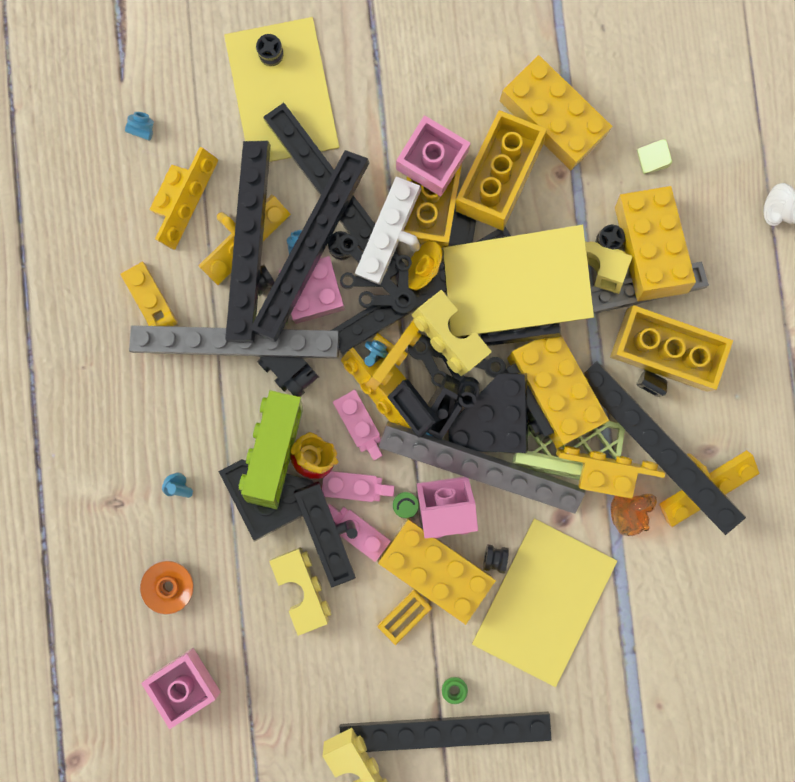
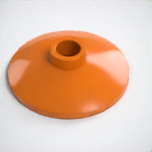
M173 561L156 563L142 577L140 584L142 599L154 612L160 614L176 613L183 609L192 597V577L188 570L179 563ZM166 582H171L173 584L172 591L166 590Z

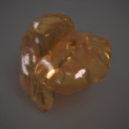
M651 493L634 496L632 499L614 496L611 502V517L618 532L625 536H635L643 530L649 531V516L647 513L655 509L657 497Z

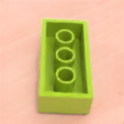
M269 390L267 398L263 397L260 406V413H262L261 423L256 422L253 431V438H256L254 449L249 448L246 457V464H249L247 475L242 474L239 483V490H242L241 494L247 503L273 509L278 508L290 462V449L295 443L303 412L301 397Z

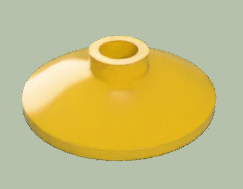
M434 241L426 242L412 255V264L408 270L409 288L413 290L421 289L437 275L442 259V249L438 243Z

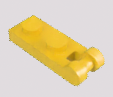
M143 261L120 274L146 319L148 326L173 327L178 324L176 317ZM162 312L164 317L157 321L154 316Z

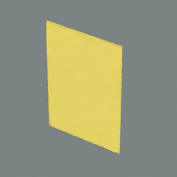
M313 17L224 34L245 141H268L271 145L269 162L292 158L263 118L284 102L321 152L338 149L339 143ZM265 34L277 36L282 44L284 56L282 61L276 66L264 65L258 56L256 43Z
M583 225L443 247L447 297L458 309L449 319L450 331L455 337L469 336L473 332L483 334L594 318Z
M534 518L472 645L556 687L611 576L617 560Z

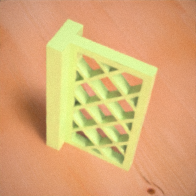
M608 421L601 425L602 428L594 429L595 433L586 439H583L582 436L577 438L580 443L574 447L578 448L582 445L587 453L590 454L592 450L586 442L597 435L605 446L600 452L603 453L608 450L613 459H616V456H621L625 429L617 422ZM528 427V436L532 435V433L530 432ZM606 428L618 430L616 441L610 445L601 434V431ZM533 436L540 447L533 452L515 453L513 456V464L537 472L580 480L583 462L552 456L546 446L552 443V440L543 444L538 436ZM616 444L614 452V450L611 447ZM540 450H542L545 454H541V453H537V452H539Z

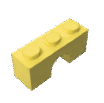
M585 241L588 265L592 266L597 273L594 286L619 294L632 256L619 249L612 250L602 247L596 242Z
M440 290L421 305L411 316L414 318L413 321L416 327L429 336L433 348L438 352H442L448 360L447 364L451 370L462 376L492 351L476 332H473L464 339L457 338L451 334L448 328V321L458 309L445 293Z
M299 547L272 558L269 563L278 586L294 582L300 585L304 591V600L292 606L288 611L297 635L299 636L327 625L329 622L328 616L332 615L327 601H322L319 591H322V587L318 577H313L309 567L312 566V561L308 552H303L302 548Z
M352 728L324 741L322 756L335 778L345 773H353L360 777L354 782H388L386 778H381L376 760L368 756L363 738L361 736L357 737Z

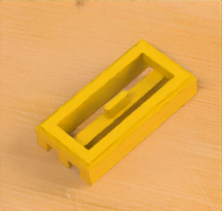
M413 589L377 627L396 645L432 609V606ZM415 598L417 601L387 629L385 626ZM422 605L424 608L394 637L392 633Z

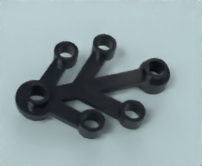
M351 234L342 235L337 245L339 253L346 257L352 256L359 263L363 252L358 248L357 238ZM346 240L352 241L353 246L351 248H345L343 246V242ZM400 255L395 262V266L399 270L398 287L390 280V264L381 285L359 276H354L349 272L344 273L340 278V284L344 289H352L353 287H383L390 294L373 295L369 291L362 292L359 295L358 301L363 308H369L372 305L392 306L396 312L405 314L412 311L416 305V296L408 288V270L411 267L412 261L407 255ZM399 260H407L408 266L405 268L400 267ZM345 277H351L353 279V283L351 285H345L343 283V279ZM364 295L371 297L369 304L362 302L361 298ZM406 296L408 303L405 305L401 304L399 297Z
M422 334L416 344L419 342L425 344L426 348L422 352L416 350V344L413 347L408 345L410 356L416 360L423 361L431 375L433 385L437 387L440 385V383L434 381L436 374H441L443 378L446 374L443 371H439L432 356L442 358L452 377L459 381L465 378L464 375L460 376L459 373L451 370L447 364L448 360L442 352H438L433 348L429 337ZM492 357L489 360L483 359L475 368L483 369L487 376L495 378L499 373H504L506 366L501 358ZM496 362L500 365L498 372L492 371V363Z

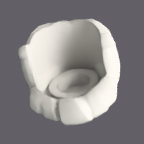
M786 183L774 186L766 198L763 213L765 221L769 225L776 226L782 221L795 225V190Z

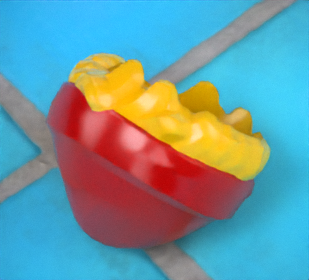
M307 432L305 435L300 436L290 449L292 465L300 475L306 478H324L332 471L334 465H337L339 462L336 458L337 451L334 449V445L324 441L312 432Z

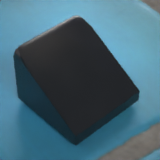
M647 370L643 371L636 385L656 397L665 396L667 393V380Z

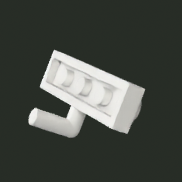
M399 177L395 178L355 271L357 276L381 285L399 241L408 244L413 251L420 249L421 245L417 237L404 231L421 191L420 185Z

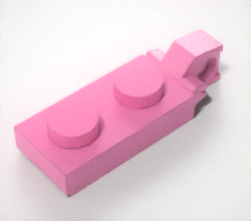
M356 390L333 401L335 408L361 452L368 450L373 461L382 457L383 455L377 446V443L381 440L380 434Z
M331 471L325 476L322 485L325 497L368 502L380 501V495L394 496L395 489L394 485L382 484V478L373 475Z
M329 504L328 506L336 525L352 520L358 532L357 537L354 539L349 538L347 533H343L340 536L376 562L391 540L352 510L343 507L339 511Z

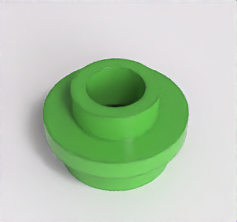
M450 677L442 685V696L448 703L459 704L466 699L468 688L461 678ZM452 686L459 687L457 694L450 693Z

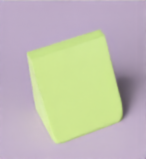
M666 139L637 149L643 174L666 169L672 164Z

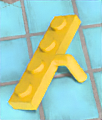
M272 194L266 199L263 241L291 215ZM224 212L217 214V220L231 234L198 265L217 285L232 270L236 223Z
M413 320L395 345L379 333L373 338V340H378L387 346L386 351L388 352V355L366 383L374 391L380 384L385 386L394 374L390 371L394 364L400 366L408 355L404 350L408 345L413 347L422 334L418 332L419 329Z
M747 450L710 473L707 467L690 453L687 454L725 495L760 474L753 454ZM683 490L659 503L666 522L671 527L701 510Z

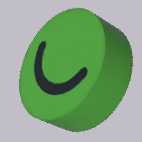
M399 493L393 500V510L401 518H410L418 511L419 503L412 493Z

